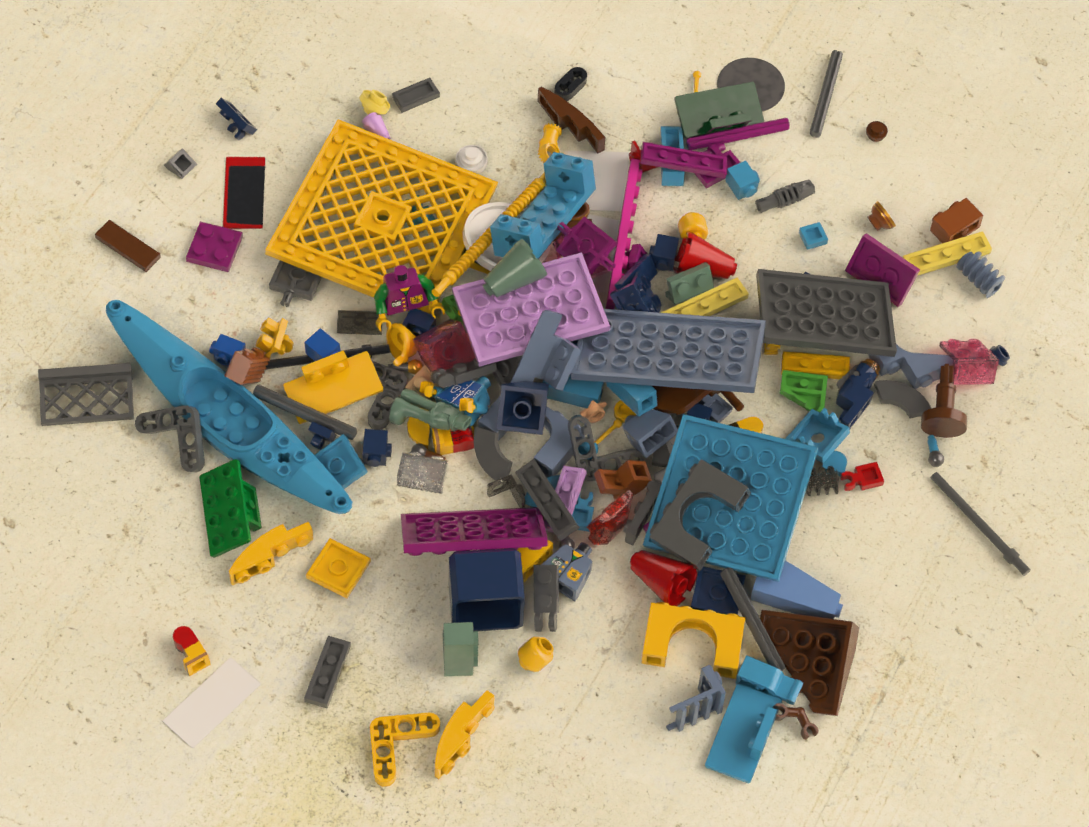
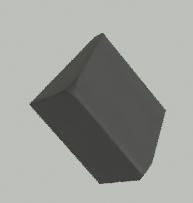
M183 148L164 164L168 170L181 179L197 165Z

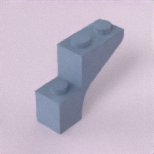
M897 344L895 357L868 354L881 376L888 373L894 374L901 369L914 389L927 387L934 381L939 380L940 369L944 364L954 366V369L956 365V360L950 355L912 353L902 349Z

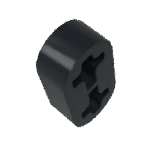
M581 67L570 69L555 84L554 93L566 101L572 99L587 83L586 70Z

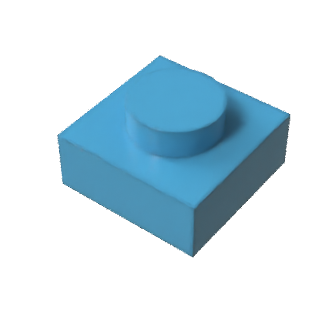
M820 222L799 228V234L807 250L828 243V238Z

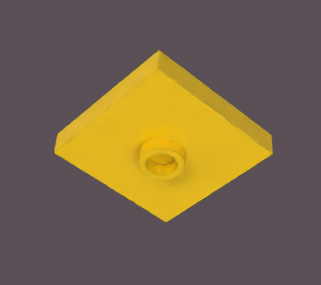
M329 538L307 572L306 579L348 599L370 564L371 558Z

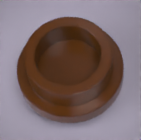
M873 121L867 125L866 134L870 140L879 142L887 136L888 129L884 123Z

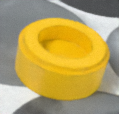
M620 400L615 404L614 417L625 423L627 416H635L636 413Z

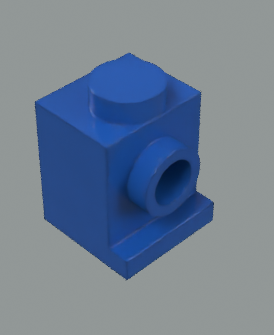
M220 334L217 341L214 340L212 342L209 353L214 355V360L218 363L229 365L235 351L244 350L246 344Z

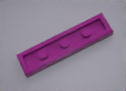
M643 142L641 145L640 164L724 179L727 175L726 156Z

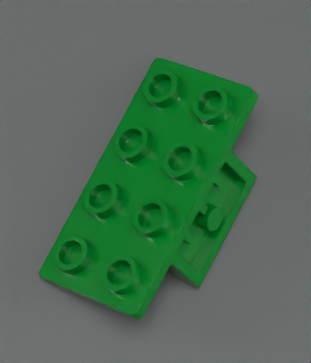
M234 459L199 476L210 556L213 558L251 541L250 530L255 532L262 528L256 487L242 480L240 461Z

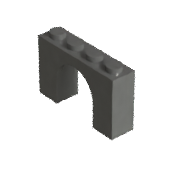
M702 459L698 464L695 463L691 467L688 474L689 478L685 484H680L676 491L677 496L672 503L669 502L663 510L662 519L660 522H656L650 530V539L654 544L680 560L691 564L698 571H701L713 551L709 545L685 531L683 516L688 506L698 499L712 498L739 513L751 494L746 485Z

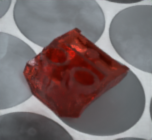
M630 490L610 503L601 512V515H598L586 526L590 531L588 539L593 545H608L624 529L629 518L633 493Z

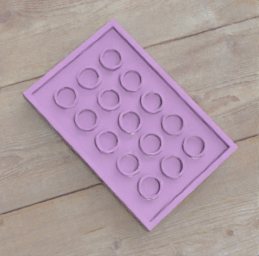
M582 252L542 263L547 276L497 298L494 295L489 296L482 285L485 282L483 279L452 287L456 304L479 367L523 355L539 317L544 310H551L563 315L555 335L565 338L570 342L610 331L608 319Z

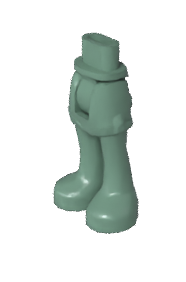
M404 389L401 392L400 398H395L390 410V422L396 425L403 424L406 417H413L429 424L432 428L441 430L451 429V431L460 429L465 431L472 422V417L464 415V411H459V409L444 402H433L411 389Z

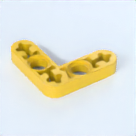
M418 713L375 718L371 722L370 737L374 779L378 785L382 787L391 786L396 780L393 741L436 736L440 731V719L436 714ZM417 721H419V731H416ZM427 721H431L432 729L427 728ZM403 722H408L412 725V729L409 732H402L398 726ZM383 725L384 739L379 740L378 726ZM379 747H387L390 753L385 757H380L376 754V751ZM382 764H387L388 778L386 779L381 775Z

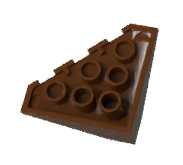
M761 610L760 620L781 657L785 668L790 673V678L803 682L800 694L804 693L810 704L808 706L813 713L838 716L856 651L860 627L852 621Z

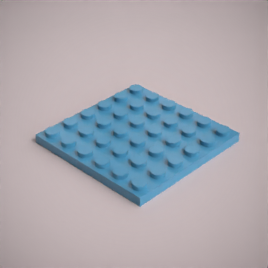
M683 414L643 546L669 553L652 542L650 530L656 522H660L662 519L664 508L669 502H673L677 496L676 491L680 484H685L689 478L688 474L691 467L695 463L698 464L702 459L746 485L751 494L739 513L712 498H701L694 501L688 506L683 516L685 531L710 546L713 552L706 561L707 564L723 568L729 567L734 569V571L779 582L818 448Z

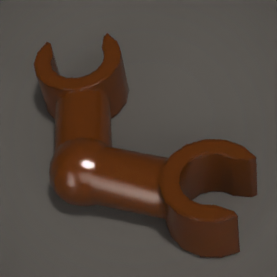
M777 703L772 707L782 712V715H776V721H781L785 717H797L802 727L801 736L803 739L807 740L809 738L807 729H810L814 736L818 734V727L810 723L804 708L786 707L782 703Z

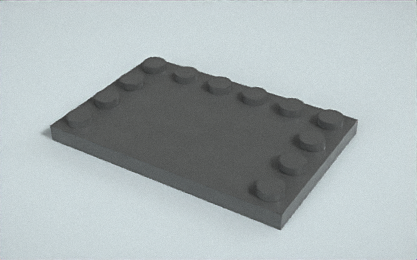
M758 269L756 279L760 320H766L763 343L895 357L897 348L888 283Z

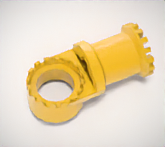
M548 123L543 127L544 135L539 141L538 150L539 158H541L540 161H543V163L549 158L547 151L550 154H553V152L560 153L557 140L562 134V128H559L556 124L553 126L552 123L551 125Z

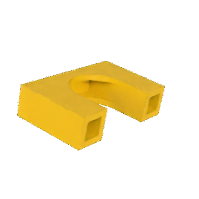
M651 602L641 664L665 667L668 645L671 638L681 630L698 629L705 632L714 642V672L717 671L721 677L736 679L745 618L732 613L726 615L716 613L713 610L701 611L692 609L689 606L677 607L665 602Z

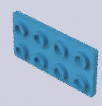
M738 683L706 760L705 767L740 781L751 783L775 717L779 709H773L772 707L777 703H782V700Z

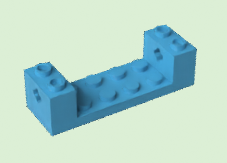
M553 152L544 163L546 187L519 218L500 214L490 226L494 255L504 257L517 241L523 239L533 250L532 253L535 257L539 259L560 233L557 230L558 225L562 227L559 223L564 222L567 225L596 190L592 160Z

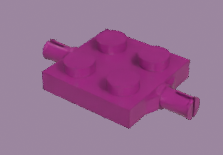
M585 216L572 228L568 227L564 222L559 223L562 227L558 225L557 230L565 236L556 251L562 257L582 252L590 275L600 265H603L608 271L613 270L609 265L615 268L616 264L607 258L609 253L618 244L614 239Z

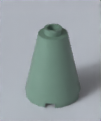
M523 239L517 241L483 279L485 284L482 286L489 296L494 295L497 298L547 276L544 266L532 253L533 250Z

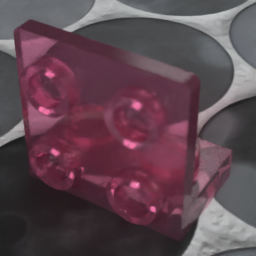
M949 339L948 341H940L939 346L953 360L954 385L994 384L999 359L980 340L969 339L968 341Z

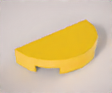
M409 417L407 422L409 438L417 444H423L428 449L429 424Z

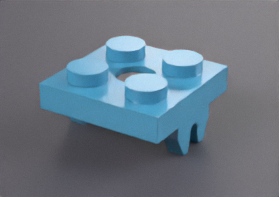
M823 408L821 412L811 409L786 437V440L817 447L818 452L815 460L824 463L849 435L850 430L848 426L839 422L834 412L829 415L826 408ZM813 435H824L825 438L822 442L815 443L811 440Z

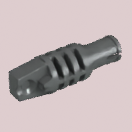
M808 179L792 183L791 186L786 185L776 189L771 195L755 201L759 213H763L775 207L784 208L785 205L789 206L796 203V201L799 202L814 194L815 186Z

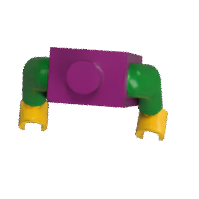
M398 265L393 273L386 274L383 278V284L379 286L374 295L376 314H379V318L376 320L377 328L382 331L381 324L386 322L387 329H391V322L386 318L385 313L389 316L427 306L429 302L432 304L430 310L434 318H436L434 310L437 308L442 309L444 315V306L437 301L439 297H435L432 294V290L435 288L432 280L423 274H417L415 268L407 269L404 265Z

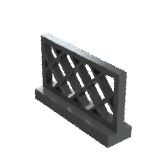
M130 363L38 369L41 426L134 419L133 378ZM127 381V389L121 395L113 389L117 382ZM97 383H101L106 387L99 396L89 390ZM72 385H78L83 389L75 398L67 392ZM45 387H56L60 392L51 400L45 395ZM109 391L118 397L111 406L102 400ZM86 392L95 399L87 408L79 402ZM63 394L72 400L64 410L55 403ZM123 401L128 405L129 413L119 414L114 408ZM98 402L107 409L102 415H95L91 412ZM75 404L84 410L79 417H72L67 413ZM52 405L61 412L56 418L46 419V412Z

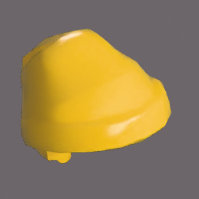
M393 323L391 324V329L386 331L387 344H389L390 353L395 358L393 364L400 366L417 353L418 338L404 325Z

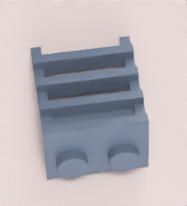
M711 665L701 668L698 684L700 694L669 707L671 713L676 711L677 713L675 722L666 725L668 731L677 728L680 732L684 729V724L690 722L693 726L697 723V719L702 716L704 720L709 719L710 713L716 711L717 714L722 713L726 692L722 686L720 674L717 671L714 672ZM703 700V701H702L701 710L699 711V707H700L699 701ZM690 705V707H689V713H688V716L686 717V713H687L686 707Z

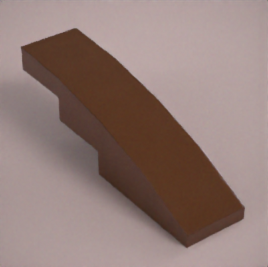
M542 86L538 88L537 101L556 126L561 127V130L568 128L578 142L587 139L597 154L605 150L606 137L591 120L562 97Z

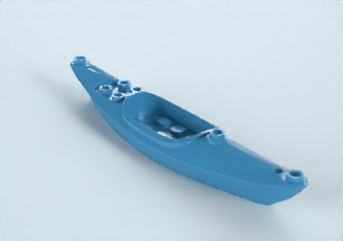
M120 300L108 302L106 314L133 357L173 407L193 406L198 410L202 438L231 461L234 459L239 460L240 467L315 506L336 514H346L351 510L352 500L339 482L305 444L243 385L225 377L226 372L140 311ZM191 413L183 415V419L187 420L189 417H191Z

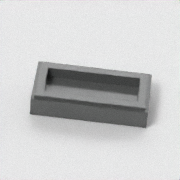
M431 78L392 93V98L401 113L440 97V92Z

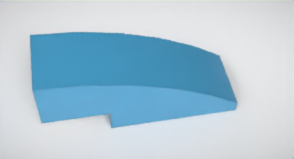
M661 126V145L684 149L682 128ZM661 167L662 186H684L685 171Z

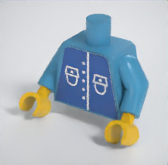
M482 376L476 381L470 380L458 385L455 384L442 388L434 386L432 382L422 381L419 392L424 393L428 398L434 397L436 403L444 402L459 409V411H464V415L472 417L470 424L472 426L481 414H486L491 400L487 389L491 386V382L487 377Z

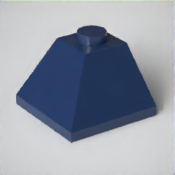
M530 381L502 384L497 430L543 435L549 384Z

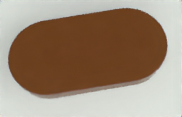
M652 386L656 390L657 406L653 409L667 414L676 413V415H680L690 410L712 390Z

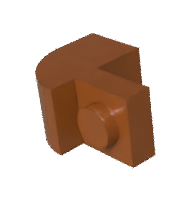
M627 460L618 470L598 469L594 473L600 493L612 494L614 500L634 496L644 490L647 484L652 481L645 461Z

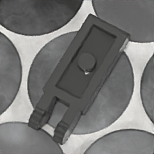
M474 358L471 362L457 363L453 365V368L447 370L439 368L431 373L430 378L439 387L446 388V386L458 385L496 372L497 367L496 363L479 367L476 358Z
M534 565V627L536 632L542 631L543 613H550L548 622L550 632H556L559 565Z

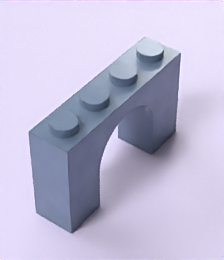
M500 396L491 405L487 413L478 420L479 427L499 433L498 441L507 432L505 430H497ZM549 407L546 408L544 427L548 430L550 438L534 456V460L547 478L557 475L574 455L568 431L569 420L559 411H553ZM579 424L574 426V429L579 431L580 437H585L581 432V426Z

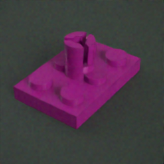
M866 233L857 245L845 272L858 280L888 283L890 301L899 307L903 304L920 269Z

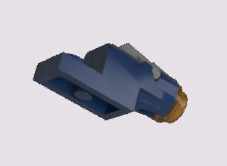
M865 359L859 365H855L836 384L839 389L836 404L844 410L838 420L848 426L849 430L870 405L874 394L870 388L879 376L880 367L871 359Z

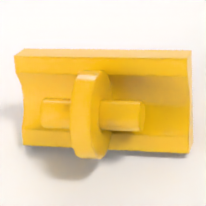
M268 317L261 324L260 330L266 334L262 333L259 336L255 346L263 350L265 356L269 359L272 353L278 352L280 355H284L293 349V341L285 334L288 321L284 318L276 322Z

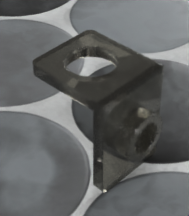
M512 474L487 485L488 497L510 489L518 506L525 508L524 489L520 483H516ZM503 484L500 488L494 489L496 486Z

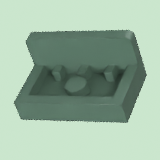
M705 262L666 278L669 290L665 292V295L676 305L713 289L710 265Z

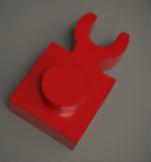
M877 462L856 466L854 469L855 473L846 471L840 477L841 480L848 479L851 481V483L845 484V491H851L857 485L860 486L861 491L884 485V479Z

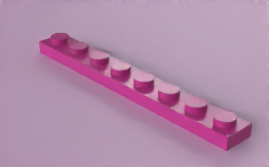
M632 158L628 170L617 236L618 244L615 248L613 260L616 266L615 268L612 267L605 309H615V304L610 294L616 290L615 284L625 275L622 273V269H626L628 256H625V251L629 252L631 238H627L628 233L632 234L634 221H631L630 218L635 216L637 207L633 200L638 199L640 189L639 186H636V182H640L642 176V169H639L640 160Z

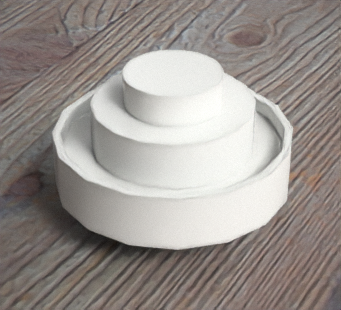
M477 145L464 146L456 154V166L476 174H480L487 167V153Z

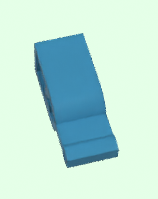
M747 655L736 679V685L738 683L780 698L791 705L795 704L803 686L802 681L784 675L778 668Z

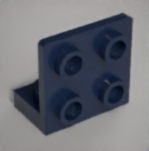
M641 270L636 272L630 284L612 291L610 294L618 310L659 313L662 306L658 295H654L650 288L651 282L647 275H643Z

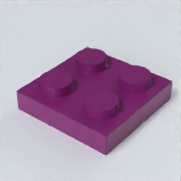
M200 221L186 255V262L229 272L243 238V233Z

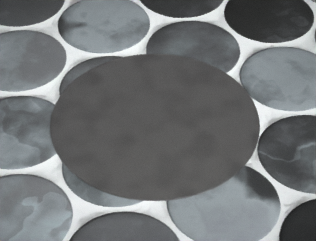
M747 57L728 63L718 76V88L754 82L762 111L774 107L784 95L785 82L782 74L774 65L762 59Z

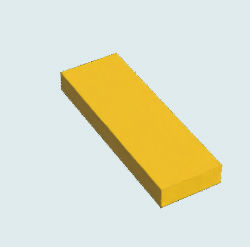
M783 351L781 375L783 370L825 375L830 379H841L850 371V357Z

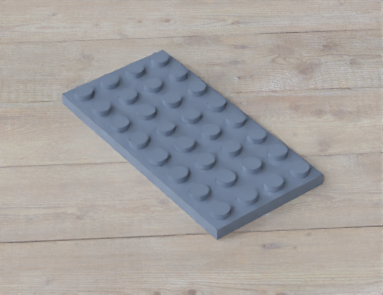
M604 309L610 325V331L578 339L577 347L581 349V352L571 371V380L755 393L766 320Z

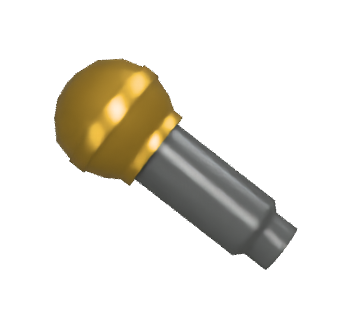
M414 359L408 363H402L400 366H395L393 363L388 364V367L416 375L422 369L423 364L420 360Z

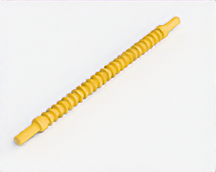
M545 172L539 178H535L502 214L517 218L527 205L545 188ZM490 226L469 247V250L445 272L442 280L432 290V294L435 297H439L448 286L454 285L457 279L492 244Z

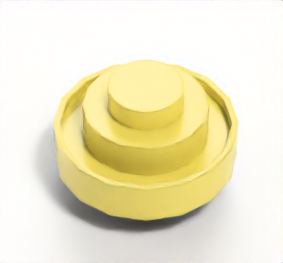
M364 90L359 97L364 107L363 110L367 114L376 112L378 115L386 114L390 108L386 96L377 90Z

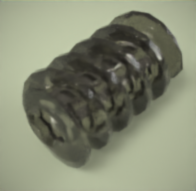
M820 466L816 472L813 467L806 489L807 495L811 496V492L814 489L817 496H820L821 489H824L826 495H829L831 488H833L835 495H838L839 476L837 469L834 470L833 466H828L825 471L824 467Z

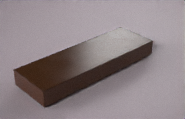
M108 220L95 233L97 240L145 272L161 258L159 252L111 220Z

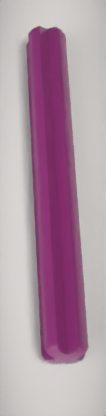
M781 118L687 138L686 145L688 150L709 147L712 144L717 145L721 142L729 143L789 130L790 123L788 118Z

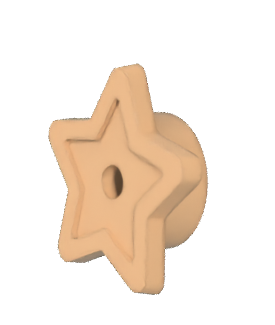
M593 400L588 408L580 412V415L587 418L589 422L596 423L604 417L605 411L603 409L607 403L605 401L596 403Z

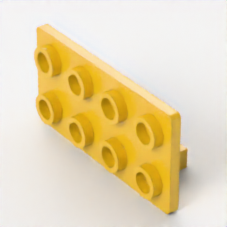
M343 350L302 366L301 369L304 376L283 384L288 398L324 414L384 390L367 351L347 358ZM296 416V419L299 424L308 422L307 420H304Z

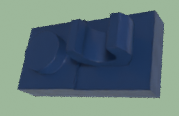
M222 97L216 102V105L221 109L219 113L228 121L232 119L235 122L231 123L227 130L233 133L238 128V132L234 136L236 139L241 140L245 136V132L253 135L257 131L256 127L231 102Z

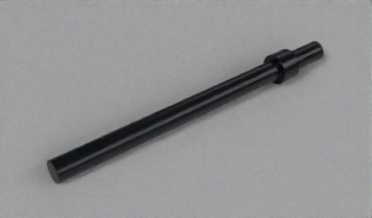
M369 344L362 345V348L344 350L347 358L364 351L369 353L370 358H372V355L390 353L389 344L371 346ZM308 355L272 359L268 362L266 369L304 365L315 361Z

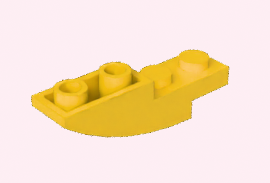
M309 522L288 531L281 524L256 539L240 554L230 568V583L232 585L241 584L259 573H267L272 567H275L274 557L284 556L296 547H304L313 540V530Z
M488 690L472 707L463 701L446 725L435 759V777L438 780L443 774L447 775L455 766L454 762L459 757L463 758L471 748L470 735L478 728V722L483 717L487 718L495 708L494 695Z

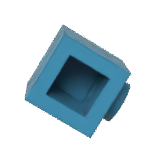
M747 161L727 168L725 181L737 199L740 200L745 197H751L757 192L760 178Z

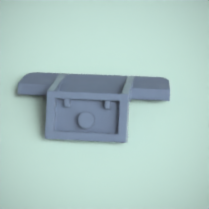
M544 310L541 313L510 383L533 382L536 377L546 381L555 389L563 391L581 352V349L569 340L555 335L563 315L551 310Z

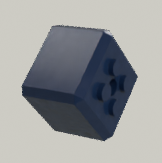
M515 548L454 552L449 557L448 585L451 623L473 622V631L507 630L522 627L525 596L521 553Z

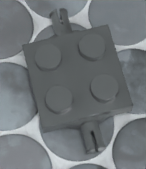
M280 260L269 283V289L283 293L284 296L280 304L289 307L293 297L312 301L322 277Z

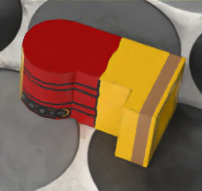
M469 425L465 431L460 429L451 431V429L441 430L432 428L434 452L445 455L473 449L474 427Z
M187 626L176 628L173 632V641L175 648L186 657L183 659V663L188 675L191 676L211 665L207 652L192 629Z

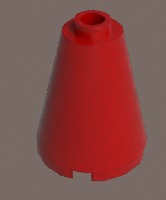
M689 231L686 232L688 239L683 237L675 260L679 262L678 268L674 267L673 269L675 274L706 262L710 265L712 278L728 279L730 275L734 276L737 269L734 257Z
M645 550L634 553L630 559L631 570L663 602L671 606L680 605L686 599L683 597L686 590L691 592L696 581L697 571L689 563Z

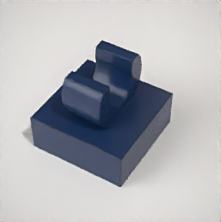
M312 422L308 429L314 435L310 444L322 450L325 440L332 443L337 436L332 430L315 422Z

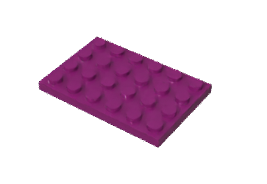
M538 507L401 514L404 553H408L411 556H419L424 552L441 555L447 553V551L507 548L518 550V548L528 547L530 550H539L542 547L548 546L542 513Z

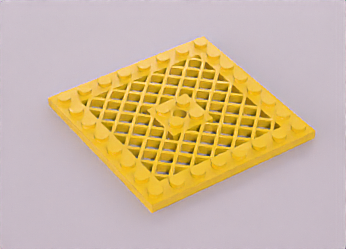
M338 119L267 245L265 255L373 298L379 286L383 284V278L387 274L386 270L407 263L410 264L411 268L416 269L417 274L427 272L425 276L432 280L436 287L442 280L445 272L459 260L466 249L463 242V228L468 216L479 206L490 202L498 182ZM358 154L360 159L351 161L349 156ZM344 158L346 163L340 164L342 159ZM378 161L380 167L371 169L369 164ZM364 166L366 171L356 173V167ZM398 169L400 175L391 177L389 172ZM342 171H350L351 175L342 177L340 174ZM335 174L337 179L331 180L333 175ZM384 174L386 179L377 181L375 176ZM418 177L420 183L411 185L409 179ZM369 178L371 183L362 185L360 180ZM404 181L406 187L397 189L395 184ZM355 182L357 187L347 189L346 184ZM438 185L440 191L431 193L429 187ZM340 186L342 191L333 194L331 188ZM390 186L391 191L382 193L380 188ZM424 189L426 195L417 197L415 191ZM326 190L328 195L322 197L323 193ZM371 191V193H370V195H369V197H368L367 194H366V192ZM409 193L412 199L402 201L401 195ZM458 193L460 199L452 201L449 195ZM361 194L362 199L353 202L351 196ZM444 197L446 203L437 205L435 199ZM346 198L348 203L339 206L336 200ZM429 201L432 207L423 209L421 203ZM331 202L333 208L324 210L322 204ZM317 206L319 212L313 213ZM411 206H415L417 211L411 213ZM461 206L459 212L457 213L455 207ZM363 207L359 213L357 208ZM450 209L452 215L443 217L441 211ZM352 210L353 216L344 218L342 212ZM337 214L339 220L330 222L328 216ZM436 214L438 219L428 221L426 215ZM380 215H385L389 219L381 221L377 217ZM421 217L423 223L414 226L412 220ZM322 218L325 224L315 226L313 221ZM407 222L409 227L403 229L405 223ZM453 222L449 229L447 224ZM308 223L310 228L304 230L306 224ZM354 223L353 230H350L348 225ZM441 226L443 231L435 234L432 228ZM343 227L345 232L335 234L333 229ZM427 230L429 236L420 238L418 232ZM328 231L330 236L321 239L318 233ZM363 234L365 240L356 243L354 237ZM412 234L415 240L405 242L403 236ZM313 235L315 241L306 243L304 237ZM398 238L400 244L391 246L390 243L394 245ZM348 239L350 245L341 247L339 241ZM444 239L440 246L438 240ZM433 242L435 248L426 250L424 244ZM334 243L336 249L326 251L324 245ZM383 243L385 248L376 251L374 245ZM418 246L420 252L411 255L409 249ZM369 247L371 253L361 255L359 249ZM354 251L356 257L347 259L345 253ZM404 251L406 256L397 259L394 253ZM389 255L391 261L382 263L380 257ZM436 255L433 262H431L430 257ZM374 259L377 265L367 268L365 262ZM424 259L426 265L417 267L415 261ZM429 302V305L416 309L431 314L430 307L432 304Z

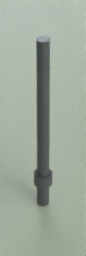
M935 472L930 478L1000 550L1003 558L1009 564H1013L1023 576L1027 575L1031 569L1019 558L1020 554L1014 548H1010L938 472Z

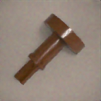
M944 364L940 369V383L936 385V408L928 409L921 415L922 431L935 437H957L964 434L967 430L966 414L954 409L957 387L953 384L954 366H949V364Z

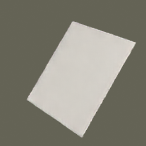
M564 150L565 155L581 157L593 162L596 190L586 200L590 210L622 211L629 170V152L602 151L597 154L596 151Z

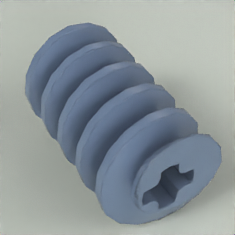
M980 251L975 254L972 252L966 253L957 263V269L962 270L963 275L968 276V280L974 282V286L980 288L982 294H986V298H990L1001 288L1005 276L1002 275L997 278L999 270L996 269L991 272L993 264L990 263L985 266L987 258L984 257L979 260L982 255Z

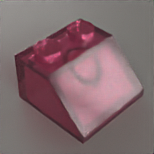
M449 319L413 339L421 360L431 373L439 368L447 370L453 368V365L457 363H468L476 358L462 323L453 319Z

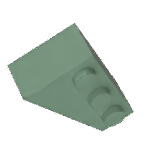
M473 622L444 623L442 633L444 677L472 676L473 667L478 666V631H473Z

